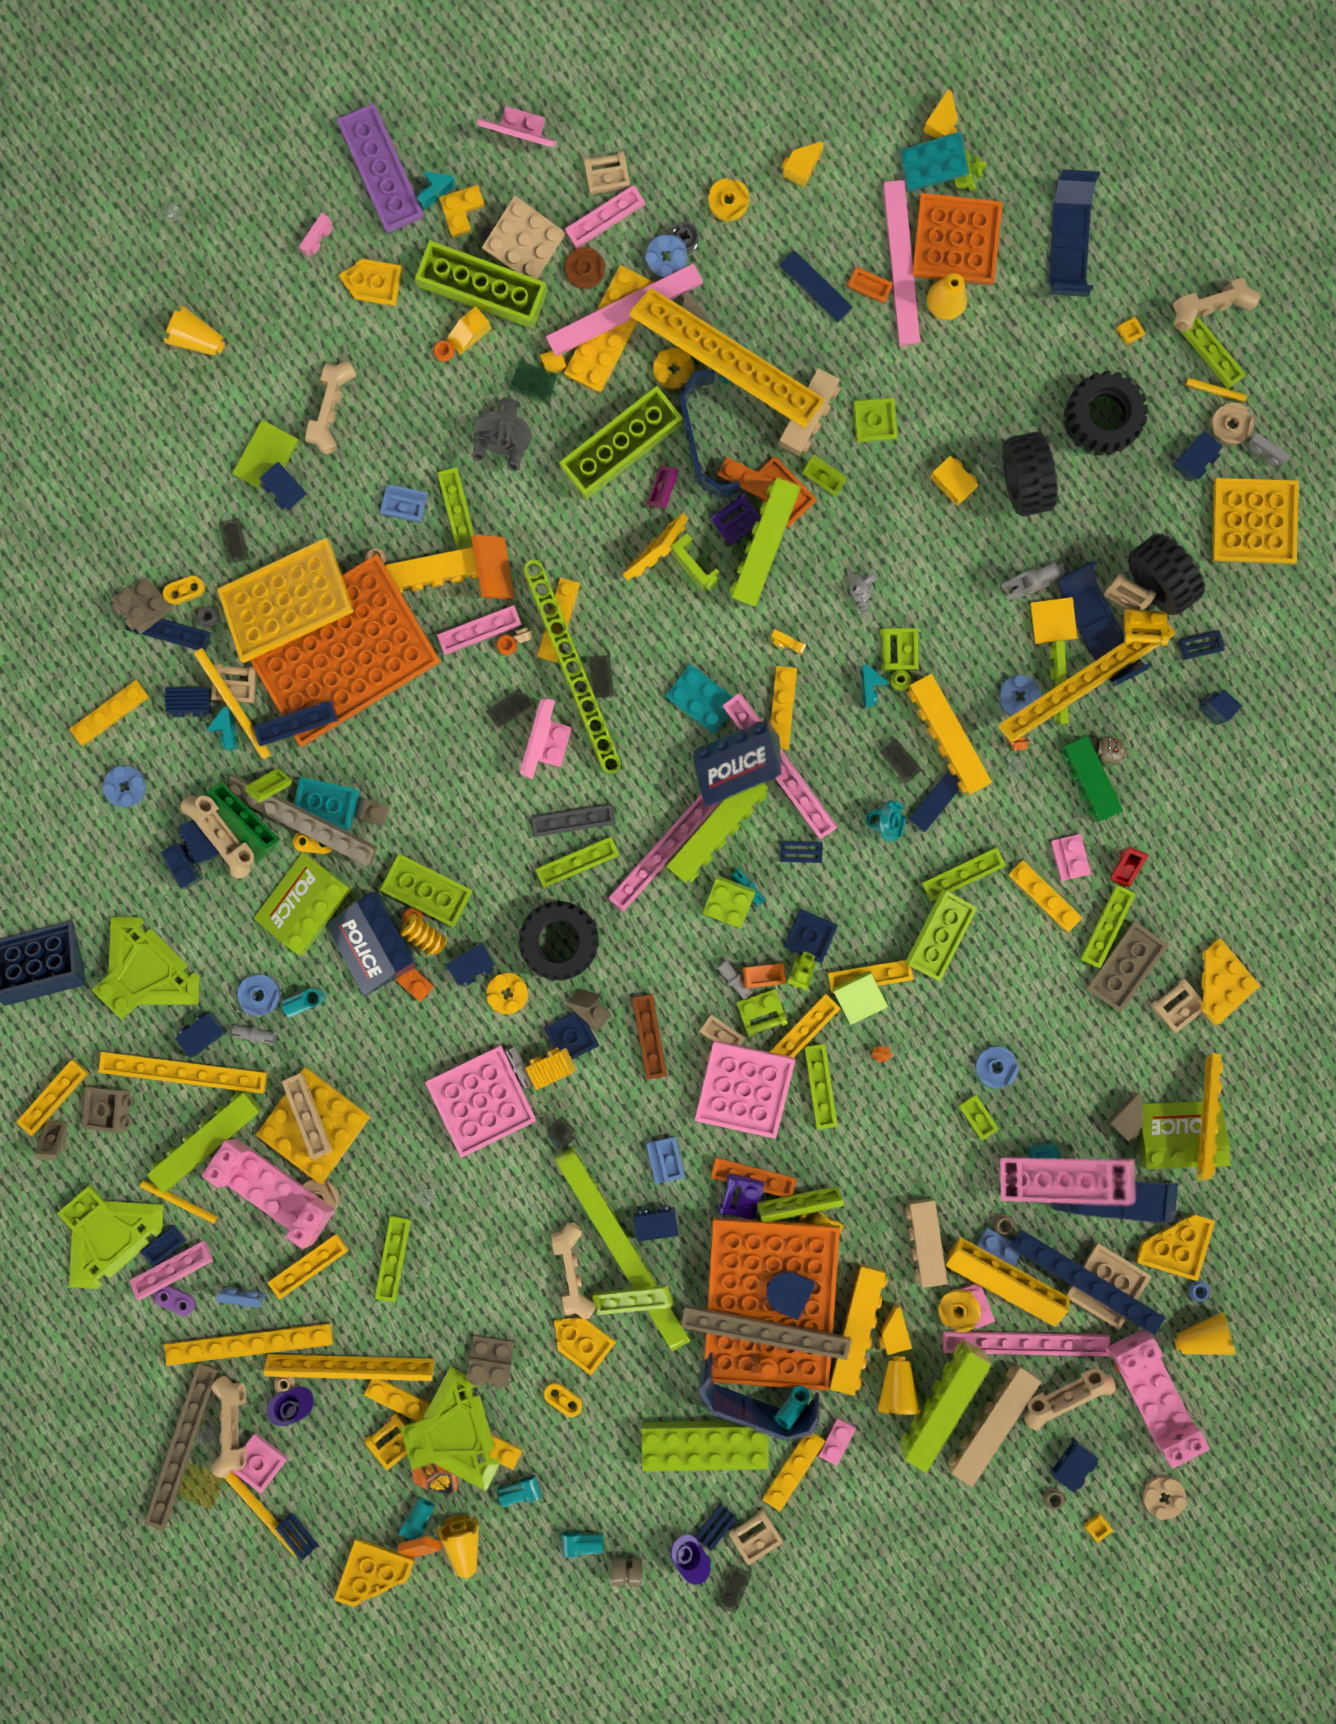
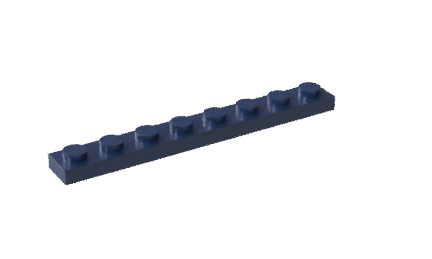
M1021 1228L1010 1245L1012 1249L1153 1335H1156L1166 1318Z

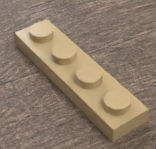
M300 1073L283 1080L282 1084L311 1160L332 1152V1147L304 1074Z

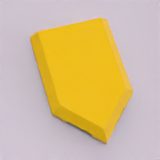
M360 259L354 266L346 271L344 270L338 276L355 300L396 306L403 266Z
M582 1317L554 1320L558 1351L591 1376L616 1341L589 1320H584Z

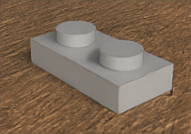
M1258 433L1250 437L1246 443L1254 454L1263 455L1272 466L1281 467L1291 456Z

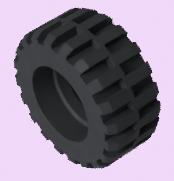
M1103 371L1101 375L1097 372L1089 378L1086 377L1082 380L1066 402L1067 407L1064 409L1063 415L1066 416L1064 421L1065 428L1069 427L1070 429L1067 433L1069 438L1074 437L1076 439L1074 444L1077 447L1083 445L1085 452L1095 451V455L1101 456L1103 453H1106L1107 456L1113 455L1116 451L1120 452L1130 445L1141 434L1148 418L1145 416L1148 412V405H1144L1147 398L1145 393L1141 394L1139 392L1141 387L1138 383L1134 385L1131 382L1133 380L1131 377L1123 378L1122 373L1117 371L1114 375H1111V371ZM1108 397L1119 404L1123 412V423L1118 429L1104 430L1092 422L1088 413V404L1093 398Z
M1038 431L1009 437L1004 442L1002 459L1006 488L1013 509H1015L1016 514L1023 517L1051 511L1057 504L1058 484L1055 462L1047 438Z
M1162 533L1153 534L1129 553L1127 562L1133 579L1136 580L1137 585L1156 593L1152 603L1161 611H1165L1166 614L1179 615L1204 595L1205 582L1198 566L1193 562L1192 557L1186 553V550L1176 540H1172L1170 536Z
M564 901L544 903L532 910L528 917L524 919L522 928L519 931L518 946L521 951L520 955L527 964L526 966L533 970L536 975L552 981L571 979L584 972L594 960L599 946L598 931L593 919L584 909ZM554 921H563L570 924L578 935V947L575 953L565 960L550 959L540 948L539 938L541 931L546 925Z

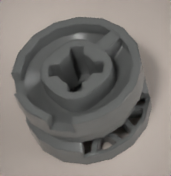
M686 221L674 225L670 234L681 238L686 245L687 255L691 254L698 246V229L695 225Z

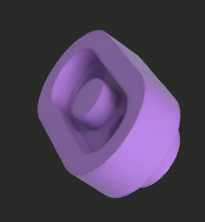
M171 1285L156 1291L154 1299L159 1306L182 1316L190 1314L196 1306V1301L192 1295ZM162 1293L167 1294V1300L162 1298ZM181 1302H185L187 1307L182 1308Z

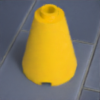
M950 274L930 287L926 298L927 307L935 317L942 320H952L964 312L968 297L964 279L959 274Z
M180 304L178 306L180 312L175 310L166 330L170 334L169 339L164 337V343L216 356L217 353L221 354L226 344L223 341L224 337L188 308Z
M1224 1312L1178 1332L1177 1338H1174L1177 1351L1181 1350L1182 1354H1236Z
M893 1356V1360L888 1361L878 1405V1412L920 1414L910 1361H906V1357Z
M468 1514L447 1518L444 1520L445 1524L442 1527L439 1525L437 1528L438 1537L456 1575L464 1579L472 1577L477 1571L479 1520L475 1516H473L474 1519L468 1518Z

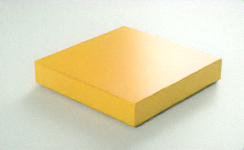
M1073 597L1030 603L1035 644L1077 639Z

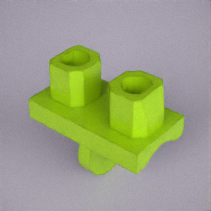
M965 148L969 175L956 178V187L958 190L969 188L970 191H976L974 173H976V178H982V171L987 168V163L980 161L979 156L973 157L974 163L972 164L971 155L968 153L967 148Z
M803 952L802 956L797 955L787 983L792 984L795 988L801 987L807 991L816 964L813 962L815 956L807 952Z

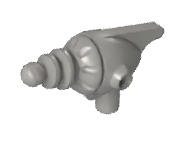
M848 568L847 574L851 596L859 603L857 606L860 607L859 610L862 611V616L867 617L869 615L867 611L869 609L867 606L869 602L867 600L870 598L871 591L873 590L871 583L876 581L878 576L873 572L864 577L860 573L855 574L851 568Z

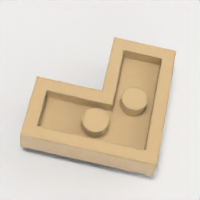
M712 1014L699 1031L712 1041L717 1040L739 1046L745 1039L744 1036ZM710 1053L705 1058V1061L707 1063L709 1061Z

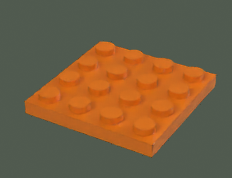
M921 193L912 275L914 277L941 280L955 273L962 276L966 283L993 285L995 282L1003 202Z

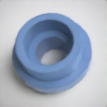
M1198 1280L1190 1284L1188 1293L1193 1300L1202 1302L1209 1297L1210 1289L1205 1282ZM1198 1287L1202 1288V1292L1200 1294L1195 1293V1290Z

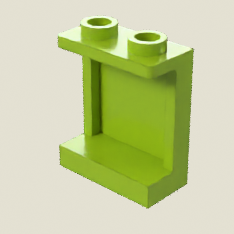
M688 533L671 546V555L702 592L706 588L709 591L718 584V569L716 568L709 575H706L687 553L692 548V538Z

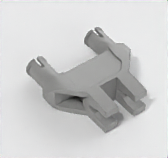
M1053 562L1041 569L1032 568L1021 573L1001 586L1003 589L1017 586L1018 588L1012 594L1006 596L1007 600H1015L1050 586L1053 580L1068 574V570L1063 562L1059 565Z

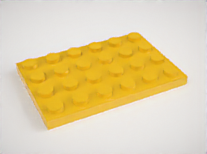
M324 538L217 589L239 659L243 663L354 612L331 542L328 538Z

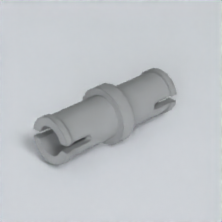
M727 960L717 967L727 979V984L730 987L733 986L743 1000L753 993V990L744 987L743 976L741 973H737Z
M234 1025L232 1031L233 1038L250 1040V1043L261 1042L274 1045L277 1037L276 1032L259 1030V1027L248 1028Z
M516 1046L506 1051L505 1055L513 1067V1072L517 1074L523 1088L526 1089L533 1085L525 1069L528 1064L527 1062L524 1063Z

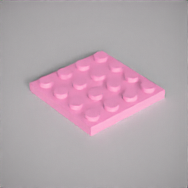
M713 1040L695 1121L776 1138L795 1058Z
M501 1046L425 1082L461 1158L537 1121Z

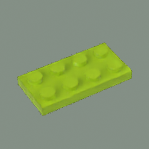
M398 853L380 891L455 928L473 893V890Z
M942 889L905 964L940 982L977 907Z

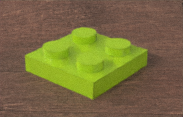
M717 875L702 914L741 928L756 890Z

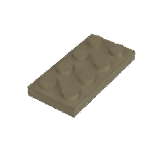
M1133 921L1085 989L1121 1013L1169 945L1136 921Z

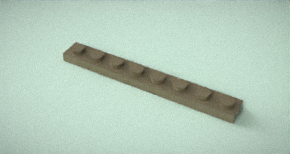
M236 774L230 776L227 787L244 804L367 867L372 865L378 846L275 794L258 803L245 791L246 785L252 782Z
M685 1305L681 1328L844 1360L848 1358L851 1337L688 1305Z
M199 1362L144 1522L145 1525L163 1531L167 1526L212 1393L211 1386L215 1382L220 1368Z

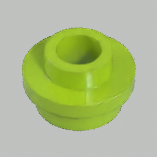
M904 670L895 671L890 678L891 686L898 691L906 690L911 684L910 675ZM903 677L905 681L903 683H899L897 681V678Z

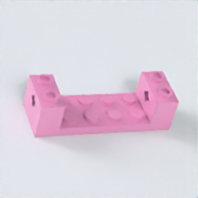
M237 1138L224 1141L202 1175L203 1178L217 1188L228 1185L290 1230L286 1238L301 1249L314 1244L336 1210Z
M1023 1156L1000 1158L1001 1201L1131 1205L1135 1202L1134 1159H1043Z
M1143 1328L1108 1346L1107 1348L1162 1457L1173 1469L1210 1450L1202 1432L1192 1422L1161 1360L1163 1355L1154 1337Z

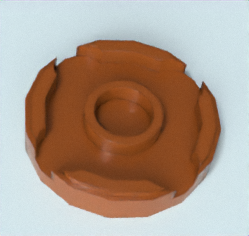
M577 248L565 260L564 270L566 278L573 286L579 289L594 288L604 277V259L592 248Z

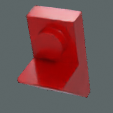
M1130 846L1121 850L1120 860L1113 870L1110 880L1130 888L1148 858V854Z

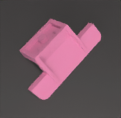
M506 106L501 123L483 118L477 119L476 125L551 147L556 146L557 140L541 136L545 117Z
M542 698L520 769L521 775L532 780L538 761L561 767L572 727L550 721L555 704L554 700Z

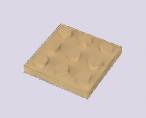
M514 196L481 250L506 268L538 279L566 232L521 199Z
M1097 1242L1082 1265L1137 1300L1152 1277ZM1071 1284L1064 1294L1070 1297V1300L1119 1330L1126 1320L1121 1314Z

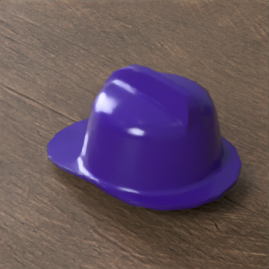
M299 1386L275 1395L267 1405L266 1415L268 1420L273 1425L286 1426L304 1419L312 1411L314 1405L313 1394L308 1388Z
M686 1534L678 1537L672 1544L673 1546L670 1551L672 1563L688 1583L692 1585L704 1583L711 1572V1562L694 1536Z

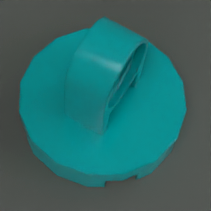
M888 801L882 810L870 811L866 815L865 822L871 829L881 831L882 838L885 841L898 842L897 837H902L905 829L906 818L901 814V809H904V806L899 801ZM879 815L880 822L877 825H872L873 817Z

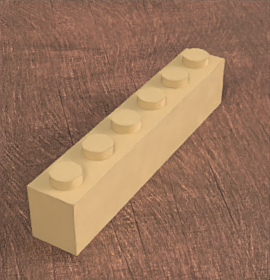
M1018 1363L1008 1369L1006 1373L1007 1379L1003 1385L999 1384L994 1392V1399L992 1402L988 1401L983 1408L984 1414L980 1420L976 1419L971 1427L973 1431L969 1437L965 1436L960 1443V1451L957 1455L953 1454L949 1460L948 1465L950 1466L948 1468L951 1474L971 1487L974 1486L1041 1383V1380Z

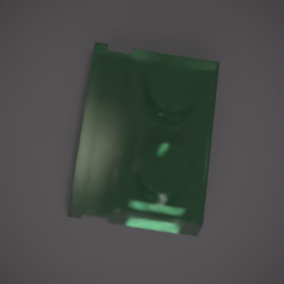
M519 360L510 390L549 403L559 374Z

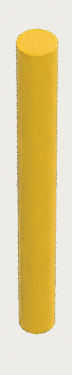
M143 1180L140 1184V1188L215 1224L218 1216L168 1191L163 1194L156 1185L146 1180Z

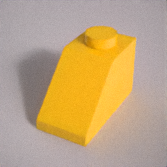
M947 90L925 124L923 131L934 139L954 134L957 131L955 126L958 119L951 90Z
M820 141L793 150L790 157L786 156L781 167L784 169L783 177L805 187L823 152L824 143Z
M475 306L458 321L447 337V340L461 355L491 330L490 323Z
M895 1304L880 1329L881 1337H878L881 1350L885 1349L888 1355L912 1348L901 1307L899 1304Z

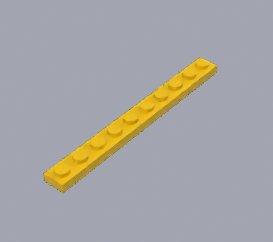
M1167 623L1170 639L1175 635L1176 631ZM1142 632L1137 633V634L1160 635V633H1142ZM1123 642L1000 723L999 729L1013 743L1158 647L1160 643L1132 642L1131 644H1124Z

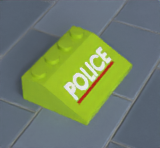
M302 852L254 919L299 956L304 955L353 888Z
M1219 1100L1220 1110L1216 1117L1219 1127L1215 1135L1217 1151L1213 1155L1215 1167L1230 1166V1146L1222 1103ZM1203 1101L1142 1104L1143 1127L1140 1129L1141 1132L1139 1134L1141 1167L1145 1169L1197 1167Z

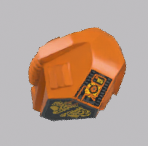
M434 1463L412 1470L414 1483L423 1489L448 1496L458 1490L457 1476Z

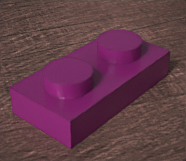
M667 466L659 467L646 505L652 508L666 509L676 482L678 469Z

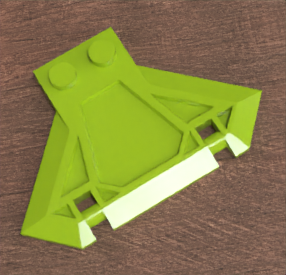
M111 917L108 975L92 991L121 1020L128 1016L138 1005H199L200 977L195 972L189 976L184 971L188 965L151 928L145 932L141 928L145 922L140 917ZM134 933L139 937L136 942L131 938ZM177 977L183 981L180 985L175 981Z
M91 1184L57 1213L72 1230L69 1287L98 1289L103 1284L100 1280L103 1275H106L108 1278L112 1277L150 1243L147 1237L151 1233L155 1237L162 1233L164 1204L105 1201ZM141 1224L145 1226L142 1231L138 1228ZM94 1265L99 1268L95 1272L90 1269Z
M450 1366L423 1419L400 1428L411 1470L434 1463L486 1491L500 1464L498 1457L491 1459L489 1450L495 1449L482 1401L480 1395L473 1396L471 1388L477 1386L470 1384L471 1380H466L467 1375ZM462 1391L464 1392V1396L466 1399L463 1401H461L459 1397V1392ZM481 1454L483 1462L478 1464L476 1455Z

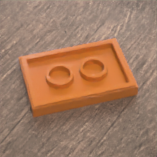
M775 455L758 471V473L773 481H776L778 477L801 486L800 496L791 512L786 526L787 529L817 501V498Z
M487 535L471 536L482 598H515L505 538Z

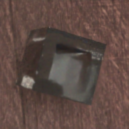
M562 1116L546 1129L547 1137L560 1151L576 1138V1131Z

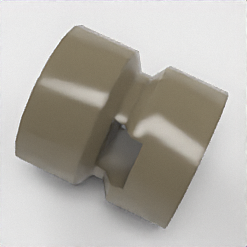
M613 1557L612 1586H624L625 1583H628L630 1587H641L642 1558H630L629 1561H626L625 1557Z

